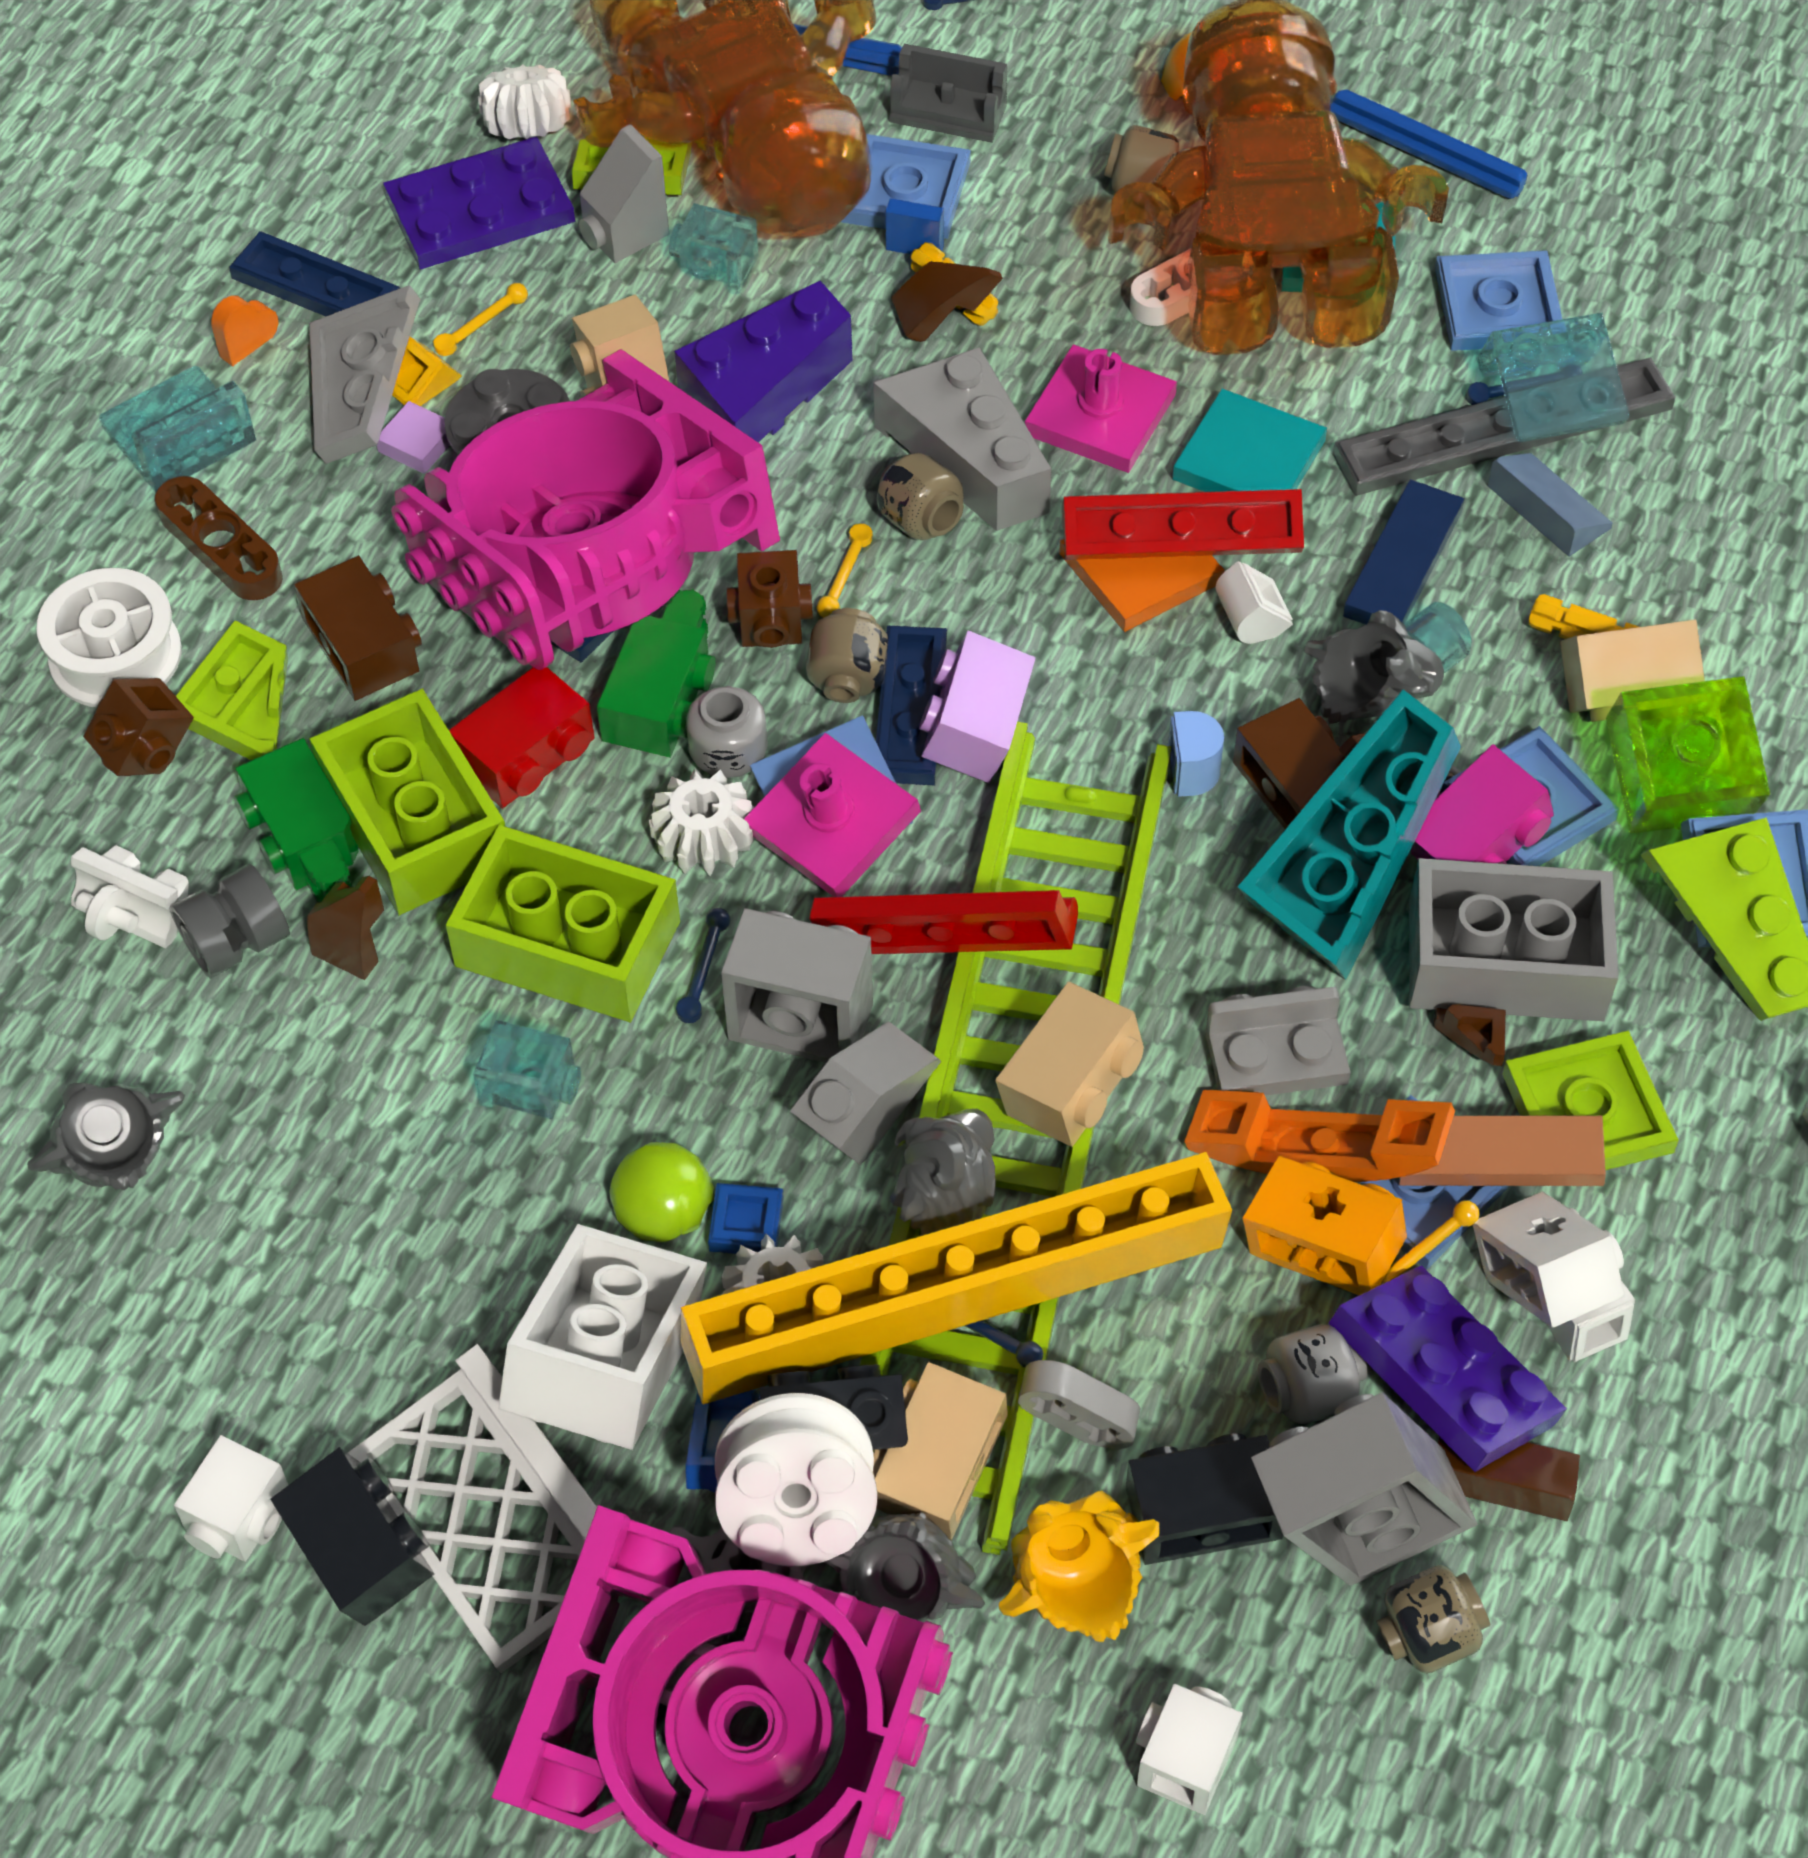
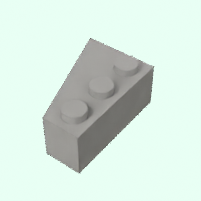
M980 347L873 382L875 428L886 437L889 435L893 436L910 451V454L918 452L931 456L954 473L963 485V503L993 529L998 531L1050 513L1051 467Z

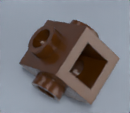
M797 550L737 553L738 587H727V607L729 624H741L742 647L763 646L774 648L782 645L802 644L801 620L813 619L811 583L799 584Z
M160 678L113 679L104 698L99 702L96 713L83 737L101 757L104 766L116 776L161 774L173 761L176 750L194 717Z

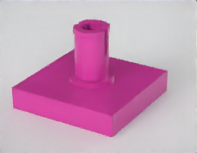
M1073 344L1025 420V425L1034 439L1129 473L1174 399L1177 381L1124 363L1115 352H1112L1111 356L1108 357V350L1106 349L1091 351Z
M824 733L744 820L748 822L755 839L831 896L842 897L921 812L918 799L827 733Z

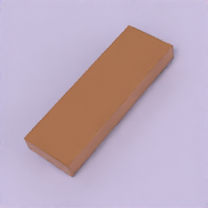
M1453 1116L1439 1165L1423 1172L1400 1177V1186H1604L1606 1171L1603 1117Z

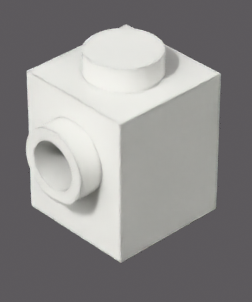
M220 1435L174 1504L185 1528L184 1538L187 1542L210 1557L219 1559L226 1552L246 1562L257 1544L265 1545L272 1539L281 1523L282 1518L270 1500L288 1486L281 1465Z
M1174 1684L1164 1707L1154 1702L1151 1703L1139 1730L1136 1744L1146 1749L1140 1761L1137 1786L1206 1815L1237 1741L1243 1713L1233 1709L1228 1699L1211 1689L1193 1687L1191 1690Z

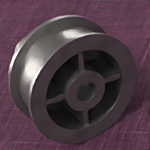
M487 369L482 371L474 380L457 392L445 414V431L447 439L453 448V463L474 438L496 423L536 407L569 402L568 395L553 379L535 371L524 369Z

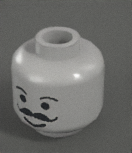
M726 686L710 689L700 694L691 703L686 716L690 756L698 768L712 776L721 769L726 778L740 777L752 771L750 765L764 758L768 747L764 708L756 696L744 689Z
M1319 1324L1273 1339L1267 1348L1266 1359L1261 1360L1258 1364V1376L1264 1398L1274 1413H1283L1294 1423L1308 1424L1334 1416L1335 1409L1341 1403L1358 1396L1360 1381L1367 1378L1366 1361L1347 1343L1343 1335L1335 1327Z

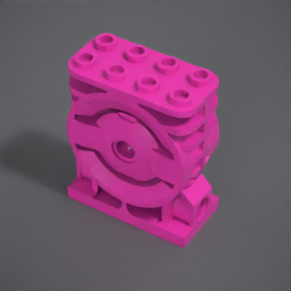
M622 349L602 359L607 378V384L577 401L548 404L508 417L474 438L457 456L449 473L440 467L426 473L424 482L428 497L410 484L395 491L396 505L392 506L391 512L398 528L405 535L409 552L405 554V561L414 578L422 585L429 583L440 592L451 609L454 611L461 609L470 616L486 637L491 638L495 636L505 644L520 664H530L537 670H542L553 663L554 654L551 641L561 649L572 652L582 646L584 638L624 628L645 618L663 606L686 581L693 564L694 552L720 551L740 538H743L762 552L780 541L763 446Z
M598 1505L491 1798L591 1834H595L624 1819L644 1841L667 1858H872L879 1837L891 1841L895 1834L905 1803V1797L901 1796V1792L896 1791L895 1788L903 1764L914 1768L917 1766L929 1730V1724L925 1723L926 1718L921 1717L920 1713L927 1692L940 1695L949 1672L953 1652L949 1651V1644L943 1643L944 1632L941 1625L929 1621L921 1622L900 1615L897 1610L885 1606L880 1608L859 1601L855 1596L844 1592L836 1593L801 1579L798 1580L764 1570H728L707 1574L696 1549L686 1538L633 1521L626 1514ZM685 1562L692 1579L676 1585ZM619 1596H625L647 1604L621 1632L603 1664L601 1656L620 1603L617 1602ZM746 1603H757L744 1641L724 1644L703 1654L686 1669L670 1696L665 1717L666 1745L677 1773L692 1790L676 1833L668 1825L678 1792L664 1772L656 1742V1719L661 1696L673 1673L691 1653L713 1639L734 1633ZM823 1623L834 1633L822 1662L830 1671L837 1684L845 1712V1739L839 1763L827 1785L812 1802L787 1818L767 1824L760 1849L744 1851L756 1813L780 1808L797 1799L815 1782L828 1758L834 1733L832 1708L824 1686L813 1670L807 1665L821 1624ZM596 1686L593 1707V1733L598 1760L565 1749V1745H569L587 1694L590 1689ZM748 1706L760 1707L765 1711L768 1719L767 1732L763 1739L747 1747L735 1744L730 1733V1724L735 1713ZM606 1783L615 1801L596 1810Z

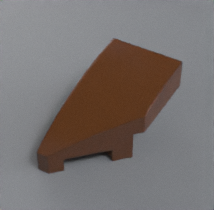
M930 261L907 280L891 298L906 337L923 342L929 338L957 305L975 311L1003 278L1000 272L985 267Z
M371 876L362 877L355 887H349L345 882L335 883L322 902L316 903L307 915L308 937L312 955L363 980L368 977L379 962L370 930L384 911L377 879Z
M1453 1004L1447 1009L1437 1008V1010H1434V1028L1491 1065L1502 1066L1505 1057L1506 1010Z

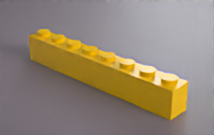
M1207 1152L683 1306L681 1307V1345L702 1405L767 1386L768 1375L796 1371L813 1372L1222 1248L1232 1208Z

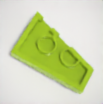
M1767 817L1650 849L1641 854V857L1653 874L1659 872L1678 900L1674 903L1688 922L1692 920L1695 922L1715 950L1714 959L1760 1021L1808 1008V940Z

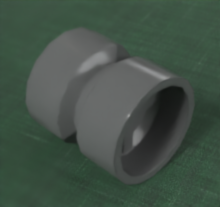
M247 864L219 879L217 892L214 894L201 889L170 906L172 918L184 943L202 971L210 979L241 963L244 949L250 948L259 953L290 935L288 923L275 896L261 874L251 864Z

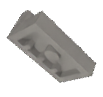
M1300 986L1290 989L1286 993L1257 997L1238 994L1227 997L1222 1001L1211 1003L1208 1009L1205 1036L1217 1089L1221 1091L1264 1093V1095H1273L1348 1085L1351 1072L1337 1020L1340 1002L1337 988L1326 987L1317 989L1312 986Z

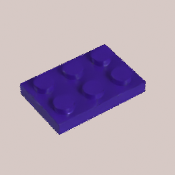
M537 136L383 182L385 197L420 270L576 222L574 207Z
M1422 1265L1341 1304L1328 1323L1343 1335L1347 1343L1474 1472L1551 1429L1567 1409L1547 1389L1544 1382L1538 1376L1529 1372L1498 1341L1496 1335L1488 1327L1481 1324L1449 1293L1445 1284L1432 1276Z

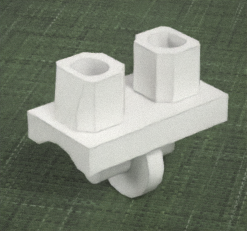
M117 845L103 855L82 847L71 856V866L76 871V884L71 896V906L86 913L85 929L90 936L99 940H107L118 929H121L163 948H167L177 937V927L172 918L170 906L188 896L189 881L186 876L170 869L160 872L154 878L141 874L140 862L134 853Z

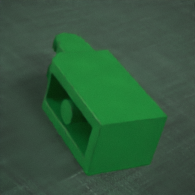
M694 589L679 590L670 599L671 603H668L662 619L647 616L632 624L597 705L601 740L603 742L671 758L679 737L688 738L686 716L690 705L695 700L699 690L707 691L710 688L716 665L715 656L708 654V624H706V619H703L706 601L704 600V595H700Z
M304 737L236 767L242 792L233 796L235 804L249 830L257 826L262 830L265 838L259 840V845L273 874L285 871L295 890L308 885L318 903L322 902L335 883L345 882L349 887H353L348 877L350 876L348 867L353 865L359 849L352 836L350 828L352 822Z

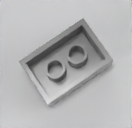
M1418 859L1408 902L1410 1008L1437 1010V1008L1447 1009L1453 1004L1504 1009L1506 1010V1015L1604 1022L1618 981L1613 871Z
M1383 1392L1375 1396L1363 1394L1350 1398L1335 1409V1416L1311 1428L1295 1427L1286 1430L1271 1440L1269 1449L1251 1457L1284 1537L1350 1586L1478 1525L1445 1450Z

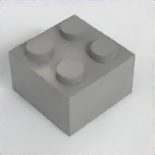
M744 908L721 972L728 1040L827 1063L831 1057L863 1037L873 1007L871 937L858 934L856 931L845 926L833 925L825 927L796 920L792 916L779 911L764 913Z

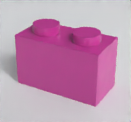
M1492 744L1435 799L1410 852L1417 860L1423 858L1507 864L1506 862L1523 845L1525 847L1534 845L1550 827L1554 812L1548 789Z

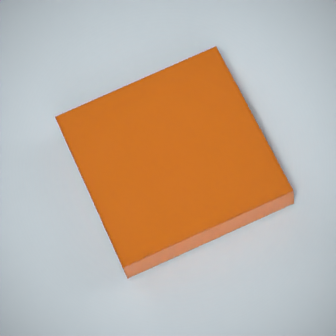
M1064 539L1060 540L1059 554L1065 560ZM1212 555L1065 560L1124 632L1215 587L1218 579L1224 573L1223 567Z

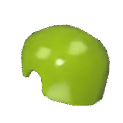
M650 1142L627 1154L616 1169L609 1190L614 1213L620 1225L640 1240L667 1242L680 1235L697 1230L701 1225L709 1204L714 1202L715 1190L711 1177L701 1159L679 1144Z

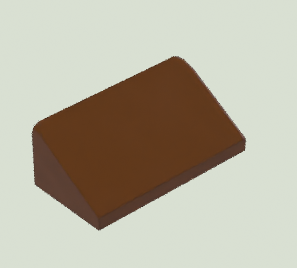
M1440 1436L1438 1437L1437 1443L1445 1450L1465 1497L1568 1521L1577 1491L1579 1454L1526 1442L1474 1472Z

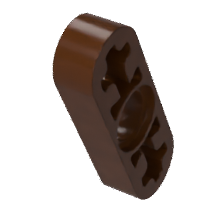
M179 476L167 480L158 488L155 494V504L163 526L234 594L246 600H261L271 596L279 589L283 575L276 551L203 482L194 477ZM179 502L185 505L194 504L197 517L193 521L192 514L183 505H174ZM216 531H228L234 534L232 540L222 546L213 547L203 543L208 535ZM244 555L245 562L255 571L264 569V571L258 575L252 571L244 573L240 558Z

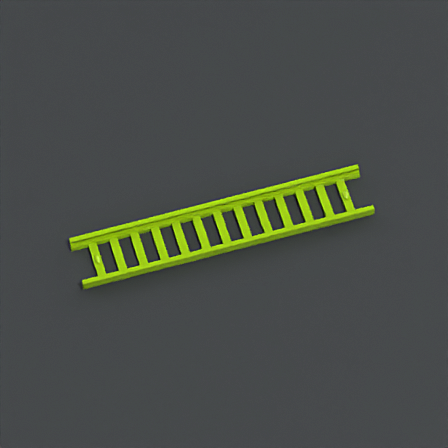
M1017 721L1010 749L1004 759L973 893L1059 890L1062 898H1076L1078 919L1113 925L1108 949L1073 943L1070 950L958 952L934 1056L941 1060V1062L928 1078L919 1118H941L966 1109H979L992 1121L993 1128L1052 1138L1008 1116L1002 1099L954 1091L960 1064L1002 1071L1021 1046L967 1036L973 1010L1039 1021L1057 997V995L981 983L980 978L985 957L1102 977L1098 995L1120 1005L1164 794L1172 746L1157 744L1156 752L1148 756L1140 796L1028 778L1035 747V737L1033 733L1027 732L1028 723ZM1021 804L1132 822L1134 827L1130 846L1018 828L1016 824ZM1009 854L1124 873L1119 897L1004 878ZM1095 1126L1086 1128L1073 1147L1066 1145L1062 1168L992 1156L995 1165V1187L1050 1197L1082 1189ZM900 1207L897 1208L889 1245L920 1237L921 1235L920 1228L914 1230L911 1227V1219L905 1222L900 1219L902 1209ZM983 1214L982 1218L987 1217V1216H991V1215ZM1060 1297L1014 1310V1312L1031 1315L1025 1342H1036L1042 1348V1360H1047ZM945 1331L862 1356L860 1365H880L881 1376H888L893 1352L1018 1375L1012 1406L1007 1405L1008 1416L999 1436L1005 1437L999 1468L984 1467L972 1494L973 1497L992 1500L982 1544V1552L1000 1555L1001 1550L1007 1551L1035 1419L1034 1415L1025 1411L1018 1403L1025 1367L1018 1363L1015 1354L985 1337Z

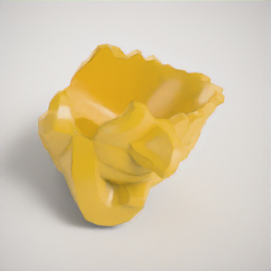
M1097 1491L1069 1504L1050 1500L1047 1503L1038 1505L1032 1510L1027 1519L1028 1526L1011 1540L1012 1557L1016 1570L1012 1576L1014 1586L1009 1594L999 1602V1610L1003 1615L1016 1617L1036 1609L1043 1619H1048L1057 1629L1063 1627L1069 1632L1079 1631L1086 1637L1092 1636L1096 1642H1104L1106 1637L1116 1640L1120 1629H1126L1128 1625L1127 1614L1131 1613L1133 1609V1600L1138 1594V1584L1143 1578L1139 1569L1141 1563L1139 1552L1159 1536V1522L1154 1519L1138 1522V1519L1133 1514L1126 1513L1123 1507L1104 1491Z

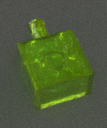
M1745 676L1621 692L1606 716L1630 834L1671 828L1681 830V823L1690 818L1755 814L1771 795Z

